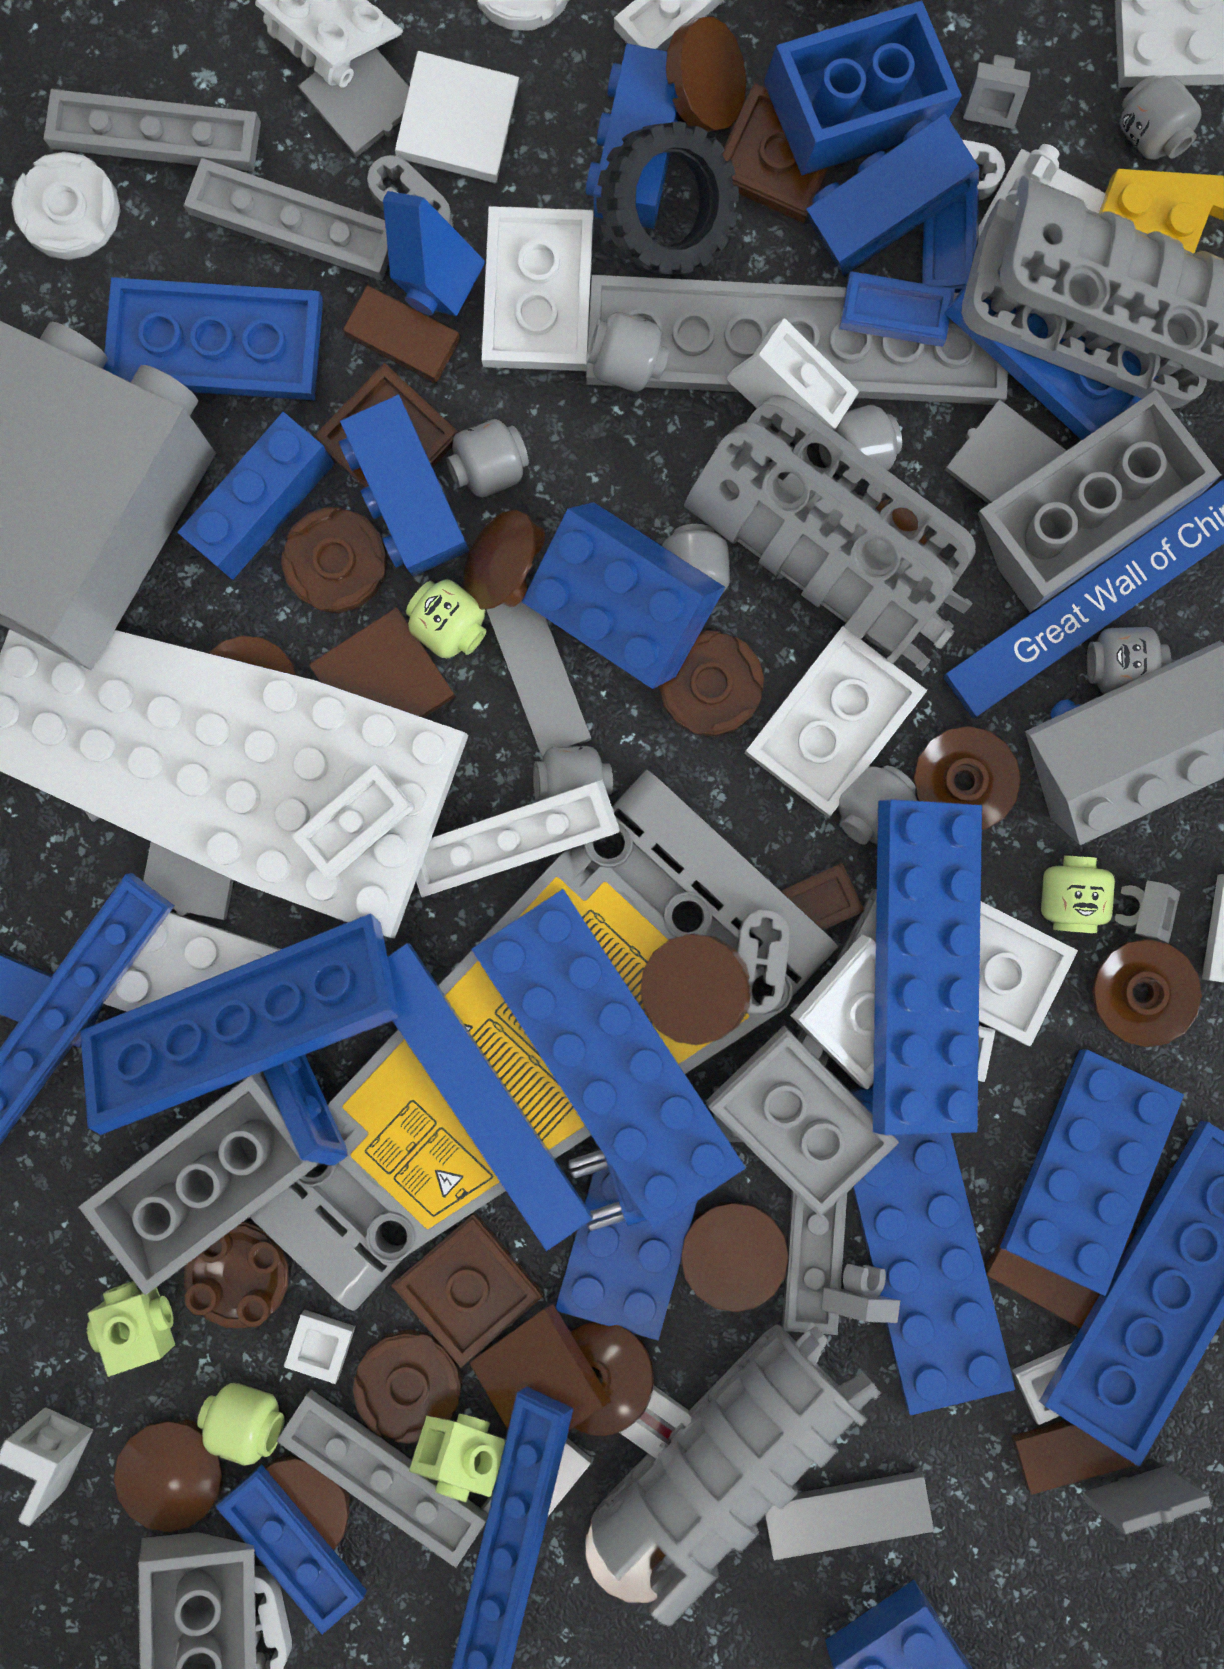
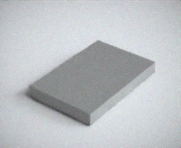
M785 1026L705 1101L708 1108L820 1218L899 1143L894 1135L872 1133L873 1114Z

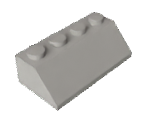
M1154 390L978 512V516L999 572L1031 613L1198 498L1221 474L1158 391Z
M1217 641L1025 731L1050 818L1079 845L1224 778L1223 642Z
M262 1071L246 1078L80 1205L79 1209L144 1295H147L319 1163L300 1160Z
M200 1532L142 1538L139 1556L140 1669H256L254 1545Z

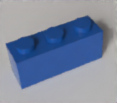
M626 43L622 64L613 63L608 96L614 97L611 114L602 112L597 134V146L604 148L600 163L591 162L586 184V195L593 196L594 217L603 218L602 213H597L596 198L601 197L602 186H598V179L601 170H606L610 163L606 160L610 151L614 147L621 146L624 143L622 138L632 131L643 129L642 127L648 125L678 122L679 114L672 100L678 98L674 83L668 85L666 76L667 51ZM662 152L655 155L644 166L636 185V210L642 227L655 229L671 153Z
M943 114L933 122L930 119H925L913 126L903 137V143L887 154L884 151H879L868 157L858 167V174L842 185L839 182H835L823 188L813 198V205L806 209L813 229L843 276L979 185V166L946 114Z
M396 395L341 420L340 423L347 438L340 440L339 445L351 470L354 471L361 468L369 486L361 489V493L372 517L376 519L383 516L391 534L382 539L395 567L405 564L406 569L414 577L469 552V547L400 396Z
M282 412L177 533L230 579L234 580L335 463L318 440L286 413Z

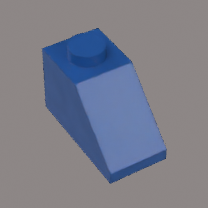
M387 191L383 199L390 278L407 293L405 301L417 311L432 316L435 311L457 316L486 261L424 197Z

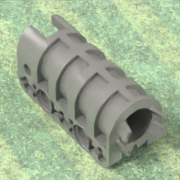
M1024 175L1020 178L1016 193L1018 205L1001 198L996 202L980 235L962 302V316L970 330L1142 399L1154 390H1157L1171 409L1180 408L1201 395L1206 386L1207 379L1224 381L1223 258L1206 251H1199L1197 253L1184 249L1181 241L1158 231L1146 234L1135 229L1133 221L1113 212L1105 211L1098 214L1086 209L1085 202L1082 199ZM985 298L992 300L991 309L998 312L996 315L991 316L988 314L989 305L982 302ZM1014 308L1017 309L1015 314L1010 313ZM1029 314H1037L1045 320L1048 326L1047 338H1038L1032 334L1027 324ZM1080 336L1085 337V343H1083L1081 340H1078V338ZM1061 338L1066 339L1061 344L1059 343ZM1085 346L1093 351L1089 354L1085 353ZM1110 346L1109 351L1104 350L1105 348ZM1124 351L1132 352L1140 360L1141 373L1139 376L1130 374L1124 368L1122 363ZM1173 373L1178 374L1177 379L1170 375ZM1178 384H1180L1181 386H1184V389H1183V390H1179V389H1178Z
M786 396L768 398L751 414L746 423L735 427L720 442L685 501L684 507L732 544L738 541L760 558L758 563L776 576L780 573L802 589L801 595L817 608L822 604L846 623L845 629L860 640L864 636L887 653L888 657L886 659L892 664L903 654L916 664V668L922 671L930 663V660L911 643L914 638L921 632L933 641L936 647L941 649L954 633V630H952L954 625L949 620L945 621L936 611L945 602L964 614L973 604L970 600L962 598L952 590L975 555L976 545L972 535L956 521ZM774 414L780 415L783 419L780 425L781 430L778 433L770 428L772 424L771 417ZM801 430L806 435L795 445V447H792L790 443L797 437L795 435ZM820 443L824 445L831 454V465L826 468L815 466L807 455L808 444ZM844 463L847 464L849 467L842 474L843 476L836 480L833 475ZM861 478L870 484L867 493L863 497L854 491L857 487V482ZM887 494L892 499L879 512L875 508ZM896 508L911 510L918 520L917 530L908 532L899 529L892 519L893 510ZM931 527L935 532L926 544L923 545L919 540ZM949 543L957 551L954 556L946 560L941 557L940 553Z
M813 1321L805 1326L808 1330L797 1341L780 1325H775L767 1330L688 1411L692 1417L691 1423L687 1427L681 1423L670 1434V1441L672 1443L669 1446L663 1442L659 1445L662 1451L658 1454L657 1459L648 1453L605 1497L592 1516L594 1545L600 1557L618 1581L655 1543L666 1554L654 1567L650 1575V1586L657 1594V1599L649 1606L650 1614L664 1625H673L719 1576L717 1564L732 1548L742 1552L759 1534L756 1523L773 1505L783 1509L798 1493L795 1482L813 1463L822 1468L838 1451L834 1441L853 1421L862 1426L868 1420L861 1408L872 1397L876 1400L881 1392L863 1372L855 1378L838 1385L817 1364L828 1339Z

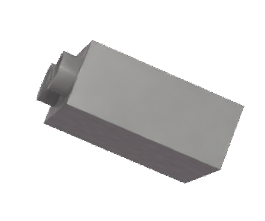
M0 321V625L92 670L216 452L190 417L198 403L197 397L173 377L151 366L140 365L133 379L129 382L103 370L108 360L105 353L89 339L65 325L49 322L40 339Z

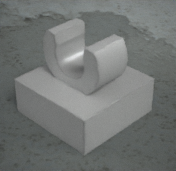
M995 54L992 65L979 62L965 103L963 119L1014 129L1029 88L1031 72L1014 69L1015 58Z
M1148 880L1145 891L1132 885L1122 887L1121 894L1130 898H1137L1140 908L1133 916L1116 914L1115 921L1127 928H1136L1135 933L1146 939L1169 943L1180 891L1169 884Z
M847 1264L843 1274L845 1289L824 1288L821 1310L864 1322L897 1323L900 1300L880 1296L886 1280L885 1269L869 1265L861 1267Z

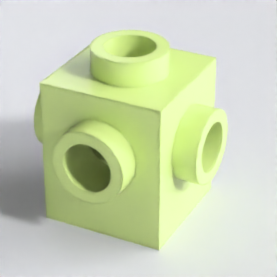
M134 1281L119 1285L104 1292L105 1301L88 1312L90 1319L87 1324L89 1342L95 1352H100L108 1377L159 1360L175 1346L170 1329L173 1326L172 1309L167 1298L159 1295L157 1287L147 1295H144L140 1289H137Z
M459 1414L457 1422L426 1416L409 1472L438 1481L435 1493L459 1501L467 1502L469 1492L491 1497L506 1440L488 1434L490 1423L472 1416Z

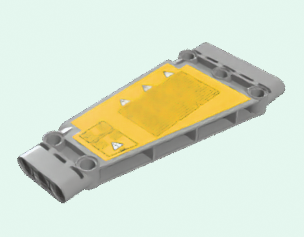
M645 770L612 805L614 815L620 811L643 834L638 837L616 817L620 829L618 833L621 834L625 842L622 853L616 858L606 859L599 856L594 850V841L564 851L478 944L564 889L646 1014L640 993L643 970L653 952L669 939L688 934L709 935L719 938L737 950L739 930L731 923L734 918L741 924L747 915L757 910L769 909L779 913L785 918L790 929L787 968L799 978L794 982L787 974L785 975L784 992L781 1001L773 1010L763 1014H754L747 1011L740 1025L723 1039L701 1045L675 1042L658 1031L652 1023L684 1074H686L785 1009L791 998L838 948V945L650 771ZM657 846L683 871L678 874L652 849ZM696 882L721 905L720 909H715L691 885ZM680 902H693L701 910L702 922L693 932H682L673 923L672 913L675 906ZM762 918L760 926L751 927L749 932L760 942L757 958L766 959L767 945L771 941H778L779 931L770 928L769 919ZM471 950L443 980L439 988L555 1159L591 1136V1134ZM756 964L755 978L752 982H749V994L751 993L752 998L751 1004L754 1005L758 1003L753 998L752 985L758 977L764 975L765 965ZM399 1030L388 1039L328 1104L348 1150V1156L335 1166L328 1165L325 1171L310 1170L250 1216L266 1234L335 1300L352 1311L357 1310L407 1255L506 1191ZM391 1220L402 1224L406 1229L407 1242L402 1245L388 1243L382 1235V1223Z

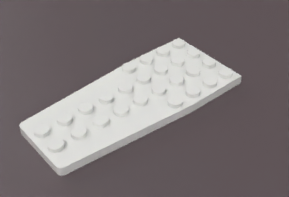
M9 629L0 653L1 772L244 885L346 922L371 913L381 922L384 936L389 938L396 937L469 735L460 730L315 680L114 630L93 669L89 670ZM376 764L383 769L414 806V809L332 880L325 879L291 836Z

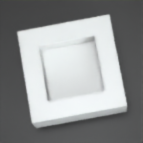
M304 1310L300 1315L284 1367L336 1384L356 1326Z

